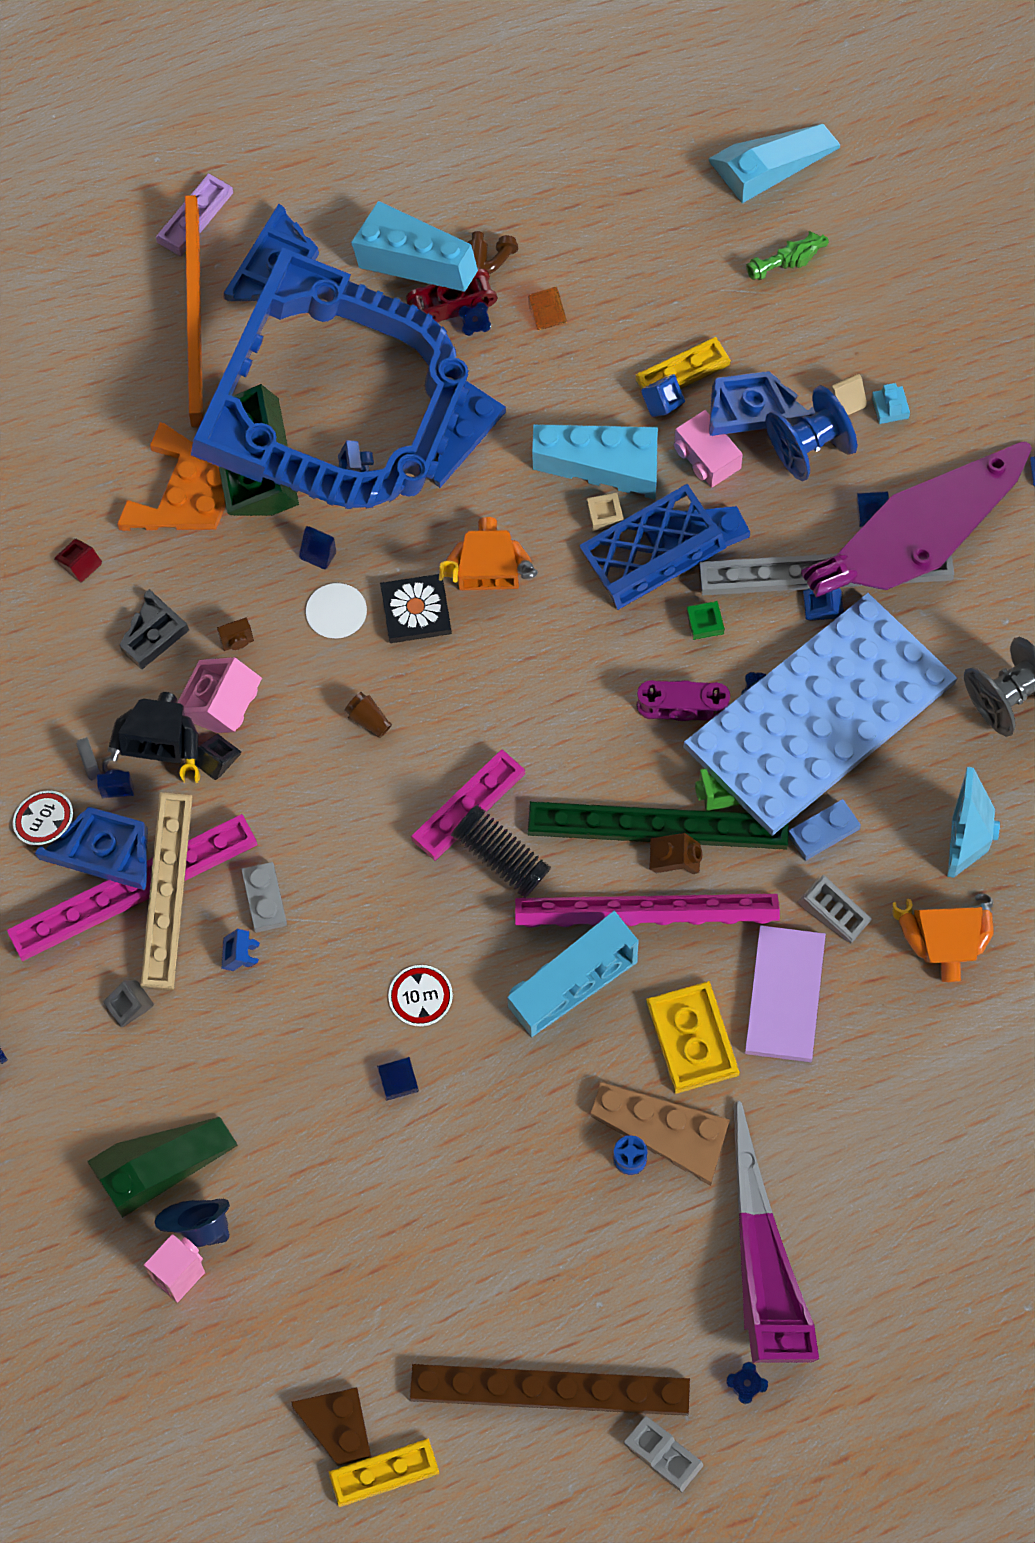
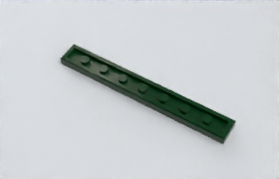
M530 801L528 836L650 842L651 838L686 833L699 842L700 845L787 850L789 822L771 836L749 813Z

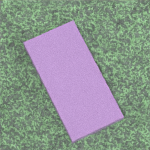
M760 926L745 1054L812 1062L825 933Z

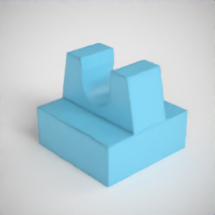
M896 383L883 386L882 390L872 393V401L879 424L909 419L910 410L903 386L897 387Z

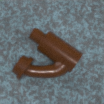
M473 232L472 240L467 242L472 246L477 268L485 269L489 274L498 270L510 254L518 251L516 238L504 235L496 243L498 253L491 260L487 261L488 244L484 241V234L482 232Z

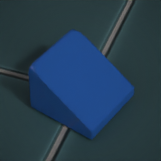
M675 374L656 381L641 390L652 417L667 415L685 403Z
M840 588L817 598L813 590H803L807 620L836 619L844 612Z

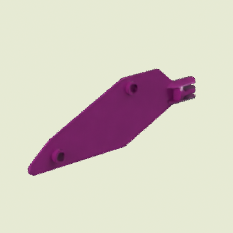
M1019 442L892 495L837 555L804 568L801 571L802 577L807 581L808 586L813 590L817 598L849 583L888 590L940 568L1018 482L1031 453V445L1027 442Z

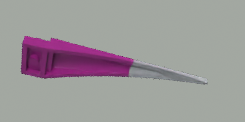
M740 1100L734 1103L733 1108L744 1330H748L752 1363H812L819 1360L815 1325L782 1243L755 1156L743 1106Z

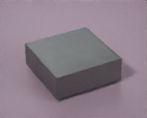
M88 737L77 740L76 745L88 778L92 781L102 777Z

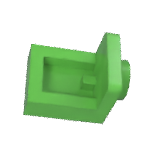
M707 768L700 770L699 781L695 782V790L698 800H704L706 811L740 805L712 775H708Z

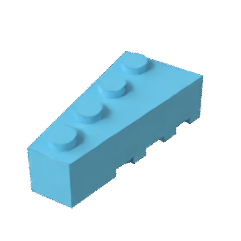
M380 201L377 202L351 242L358 266L365 270L464 292L478 271L471 244Z
M533 424V470L569 479L577 477L588 480L589 484L600 486L601 483L617 487L618 491L626 493L633 491L645 494L646 498L656 500L658 427Z
M614 910L555 959L542 966L529 980L515 985L507 997L508 1008L531 1037L535 1036L638 962L639 940Z

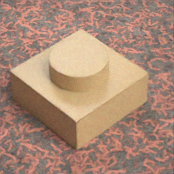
M617 493L587 498V507L593 531L608 529L624 520Z

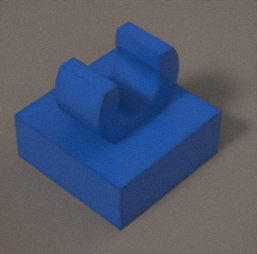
M346 441L338 454L340 468L366 472L369 471V465L374 464L373 453L369 451L360 452L358 441Z
M236 929L223 938L221 969L235 971L242 965L252 967L258 963V958H252L248 955V949L254 950L260 945L257 940L249 939V931Z

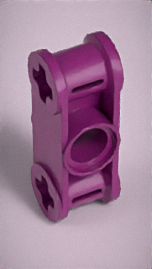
M649 680L642 683L638 688L637 710L641 716L647 719L710 721L729 706L730 691L725 685L717 682ZM648 698H654L655 702H649ZM712 700H718V704H713Z

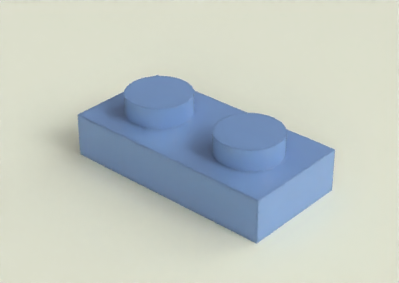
M842 799L790 829L788 836L806 861L860 830L861 824Z

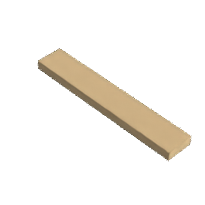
M162 792L159 794L141 988L174 990L192 795Z

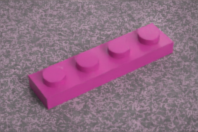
M501 749L411 835L412 841L436 861L456 842V839L453 836L451 837V833L476 804H479V807L481 806V809L487 812L525 775V769Z

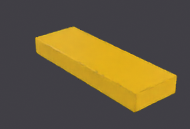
M714 337L637 373L635 380L640 388L643 389L656 381L675 374L681 389L730 366L731 360L717 337Z
M429 1438L328 1472L339 1507L440 1474Z

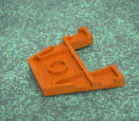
M160 422L150 444L151 450L178 458V461L159 507L156 509L127 500L117 523L119 530L131 531V528L158 530L159 527H176V530H216L226 507L219 466L192 456L193 442L165 423Z

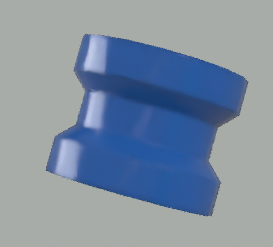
M629 1135L622 1137L615 1144L614 1165L621 1173L635 1175L644 1169L648 1154L644 1141L637 1136Z

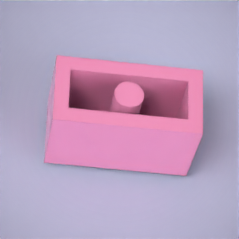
M704 410L675 429L674 447L680 457L683 459L687 458L690 461L696 476L701 481L705 480L712 488L741 469L743 454L726 434L710 436V415Z
M173 1234L144 1264L152 1281L177 1303L205 1274L201 1264L203 1258L198 1253L199 1249L186 1237L180 1241Z

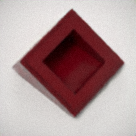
M77 538L54 558L63 569L79 582L87 579L102 564V560L93 547Z

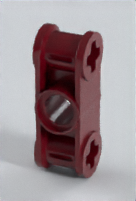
M478 269L465 292L430 285L410 291L406 295L405 300L408 305L413 304L424 313L431 314L438 323L478 309H486L495 304L498 297L489 284L490 275L488 271ZM449 297H457L453 300H447Z

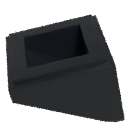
M217 733L198 746V759H195V766L214 780H217L241 755L242 751Z

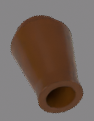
M362 692L358 693L344 710L349 714L348 719L371 731L379 738L384 736L392 726V723L387 720L370 695L366 696Z

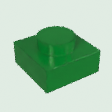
M718 601L687 607V616L693 640L724 634L725 628Z

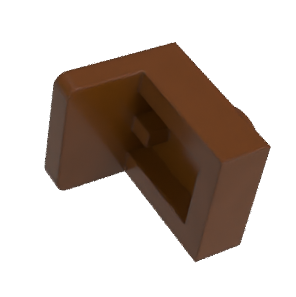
M686 833L651 838L649 869L655 873L685 869L691 874L699 873L700 862L703 856L700 843Z

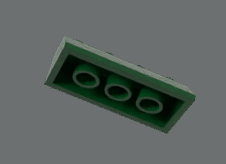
M262 384L233 395V397L240 399L244 410L254 424L264 423L272 427L277 436L276 442L288 447L279 398ZM254 443L257 446H264L261 443ZM219 467L227 513L230 516H273L299 505L297 492L293 491L290 487L275 484L274 481L263 477L260 483Z

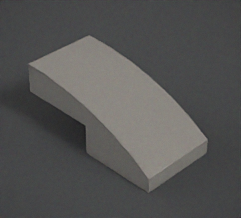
M647 1416L643 1418L624 1442L634 1454L681 1493L704 1466L700 1459L677 1443L670 1433Z

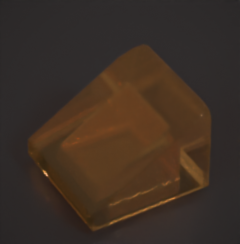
M557 287L535 292L528 296L529 308L538 331L567 323Z

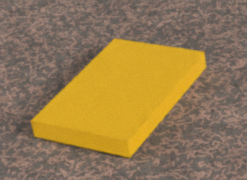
M710 981L646 999L675 1094L739 1076L740 1072Z

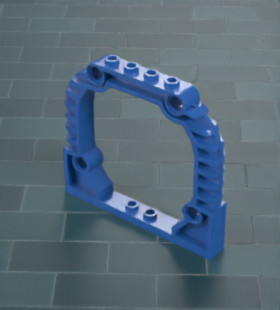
M282 248L193 439L191 455L260 483L263 477L274 481L275 484L285 485L292 488L293 491L303 492L313 499L318 498L329 505L343 506L345 509L373 508L375 505L386 501H393L399 494L408 497L415 496L422 490L426 478L433 479L439 462L434 459L437 453L443 455L449 440L444 435L447 429L453 431L459 413L454 411L457 405L463 407L469 389L464 388L469 370L464 361L456 358L455 346L453 347L446 329L443 326L441 327L431 314L424 313L413 304L408 305L400 302L401 299L396 297L393 299L383 295V292L370 290L363 284L358 285L350 282L351 274ZM309 313L315 320L326 322L332 320L337 315L397 338L416 349L429 366L424 386L431 401L412 446L401 447L394 451L384 469L358 472L337 467L276 442L277 436L272 427L264 423L254 424L244 410L240 399L233 397L232 394L240 377H247L253 361L249 358L252 352L258 353L264 337L260 334L268 316L281 320L289 316ZM254 443H261L264 446H257ZM407 473H408V474H412V475H414L415 477H410V476H407L406 474H407Z

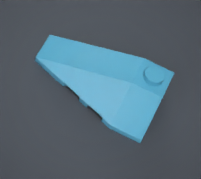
M819 124L733 144L710 157L709 162L741 203H744L839 149L840 144L824 124Z
M972 767L966 768L952 816L947 877L954 878L986 854L990 849L992 840H998L1000 821H994L995 808L975 769Z

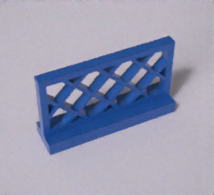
M688 484L579 545L618 610L727 548L721 530L717 524L713 523ZM685 496L688 497L691 502L688 512L673 510L676 501ZM654 514L664 515L661 528L646 525L648 517ZM670 516L685 519L682 531L667 529ZM691 520L704 522L708 527L698 534L688 532ZM627 529L637 531L634 543L619 541L621 533ZM643 532L658 534L655 547L640 544ZM664 536L679 538L677 546L672 549L661 548ZM599 545L610 546L606 559L594 557L591 550ZM616 547L631 550L628 562L612 560ZM637 551L651 553L650 561L644 565L634 564ZM610 567L625 569L623 577L610 583L607 578Z

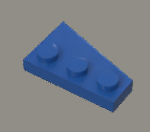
M737 506L705 509L713 523L717 524L721 530L726 547L750 537V530ZM654 514L648 517L646 525L661 528L664 515ZM670 516L667 529L682 531L685 519ZM691 520L688 532L698 534L708 527L704 522ZM645 532L651 546L655 547L658 534ZM664 536L661 548L672 549L676 547L679 538Z

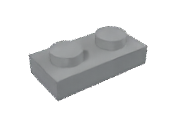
M270 862L241 869L255 933L287 926L274 863Z

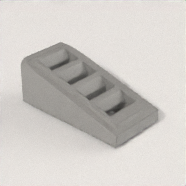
M825 875L818 878L797 902L850 944L872 920L870 916ZM820 892L824 893L825 896L820 902L815 900V897ZM833 900L836 904L828 912L825 906ZM844 908L847 912L838 921L835 915ZM854 916L858 920L848 930L844 925Z

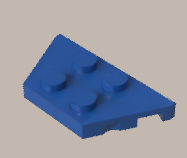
M278 204L224 291L225 300L258 301L282 248L316 260L318 257V247L310 238L304 235L303 229L297 222L294 223L286 214V209L283 205Z
M770 371L715 378L711 394L710 436L766 429V414L770 412H777L784 416L791 425L799 423L800 417L804 415L810 417L815 414L813 407L807 410L796 401L798 395L790 388L784 386Z
M88 807L77 816V819L69 825L68 829L46 849L40 846L35 852L38 859L138 889L145 890L148 828L142 821Z

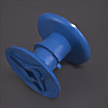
M822 385L815 387L812 394L815 414L810 417L807 415L800 417L799 423L792 426L784 416L777 412L766 414L767 433L779 459L786 469L800 481L807 480L810 475L808 452L821 450L820 447L824 446V443L831 441L839 451L847 455L856 453L858 447L853 425L844 407L837 397Z

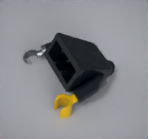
M162 692L157 700L140 699L133 709L121 715L114 722L107 750L111 752V755L102 763V770L106 775L115 776L118 774V771L110 773L107 765L110 761L117 762L119 755L181 764L182 759H185V765L181 767L179 772L182 781L185 783V773L193 770L195 771V782H199L201 776L198 768L195 766V759H198V732L192 719L185 716L184 706L177 703V698L174 694Z

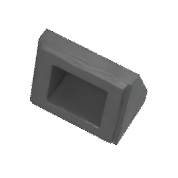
M124 980L103 1001L120 1027L126 1026L154 1006L150 997L136 980Z

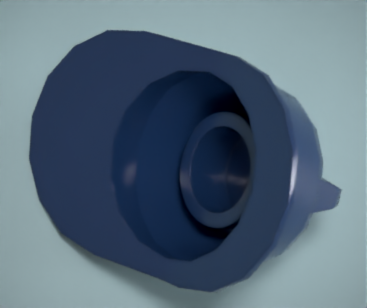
M224 1198L182 1201L163 1209L156 1216L155 1226L163 1232L180 1233L183 1238L186 1237L196 1247L223 1243L229 1239L230 1235L225 1214L230 1204Z

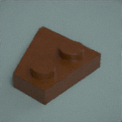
M357 1387L292 1402L293 1410L303 1420L337 1466L371 1458Z

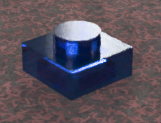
M888 491L857 493L856 503L859 527H863L888 501Z
M114 769L107 771L105 774H97V786L102 799L134 796V785L129 771L124 772L123 770Z
M410 1057L377 1066L387 1101L419 1092Z

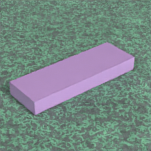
M209 173L191 194L196 195L198 199L200 233L233 194V188ZM185 202L156 236L158 244L179 256H182L186 251Z

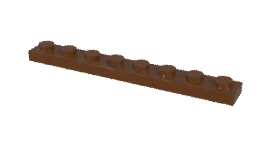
M412 1364L410 1401L688 1416L690 1378Z

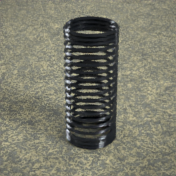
M476 804L451 833V837L453 836L456 841L460 840V844L465 843L464 848L469 847V852L474 850L473 855L479 854L478 859H482V863L487 862V867L492 865L491 871L497 868L495 874L501 873L500 878L505 877L504 882L510 880L509 886L515 883L513 890L519 888L518 894L526 898L549 872L551 866L541 859L531 869L538 860L539 855L526 866L533 857L534 852H531L520 864L530 851V848H527L515 861L525 848V844L509 859L520 845L521 840L504 856L517 839V836L513 837L502 849L512 836V833H509L496 847L508 832V829H505L491 844L502 830L503 825L485 842L497 827L499 821H496L480 839L494 821V818H491L475 836L490 817V814H487L469 834L486 812L484 809H481V806L479 807V804Z

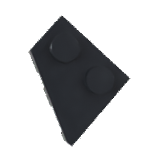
M150 589L144 595L145 603L140 613H135L131 621V627L125 633L120 643L122 652L141 670L190 631L187 623Z

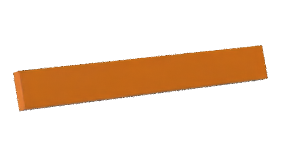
M196 195L185 196L189 417L191 427H199L203 420L199 206Z

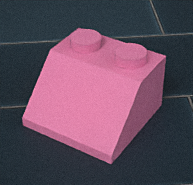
M235 657L199 660L177 703L184 706L185 716L190 717L193 724L216 733L235 732L244 720V713L249 703L256 697L257 687L262 678Z

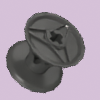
M1020 636L1014 638L1011 642L1010 654L1014 667L1010 670L1002 669L999 671V677L994 680L984 671L975 667L965 669L964 672L966 689L978 712L997 733L1005 737L1012 736L1016 727L1011 707L1015 704L1021 705L1030 694L1035 696V646Z

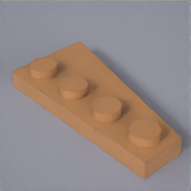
M600 1082L591 1111L592 1118L623 1136L632 1135L639 1137L644 1141L649 1151L654 1154L658 1153L672 1161L673 1165L685 1172L686 1170L699 1177L701 1181L711 1186L728 1130L729 1119Z

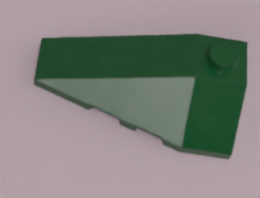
M216 1117L116 1143L87 1162L123 1218L232 1150L238 1144L222 1119Z

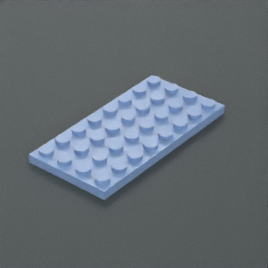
M867 593L684 741L683 748L704 769L707 768L708 773L773 836L956 683L957 677L880 603Z

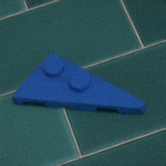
M466 381L464 388L469 389L463 407L457 405L454 411L459 413L453 431L447 429L444 436L448 437L449 440L443 455L439 454L437 462L439 464L434 475V482L439 488L442 487L506 413V406Z

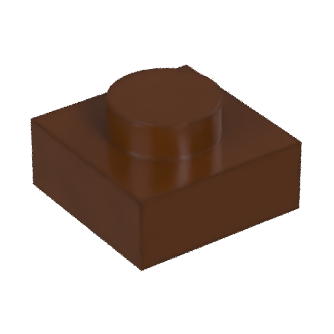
M247 617L217 627L224 651L230 649L239 650L254 641Z

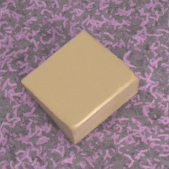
M856 374L832 386L831 392L844 407L847 415L866 407L867 401L860 374Z

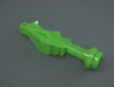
M809 231V235L803 240L787 241V246L778 249L777 255L771 256L769 259L762 260L758 257L751 259L746 264L747 273L752 280H762L766 277L767 271L774 269V267L782 266L784 269L787 267L793 269L795 266L797 268L806 266L819 248L827 247L829 239L823 234L819 236Z

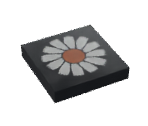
M439 574L380 583L389 643L452 634L443 579L442 581L439 580Z

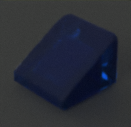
M306 526L299 557L301 560L321 569H327L336 554L335 539L333 536Z

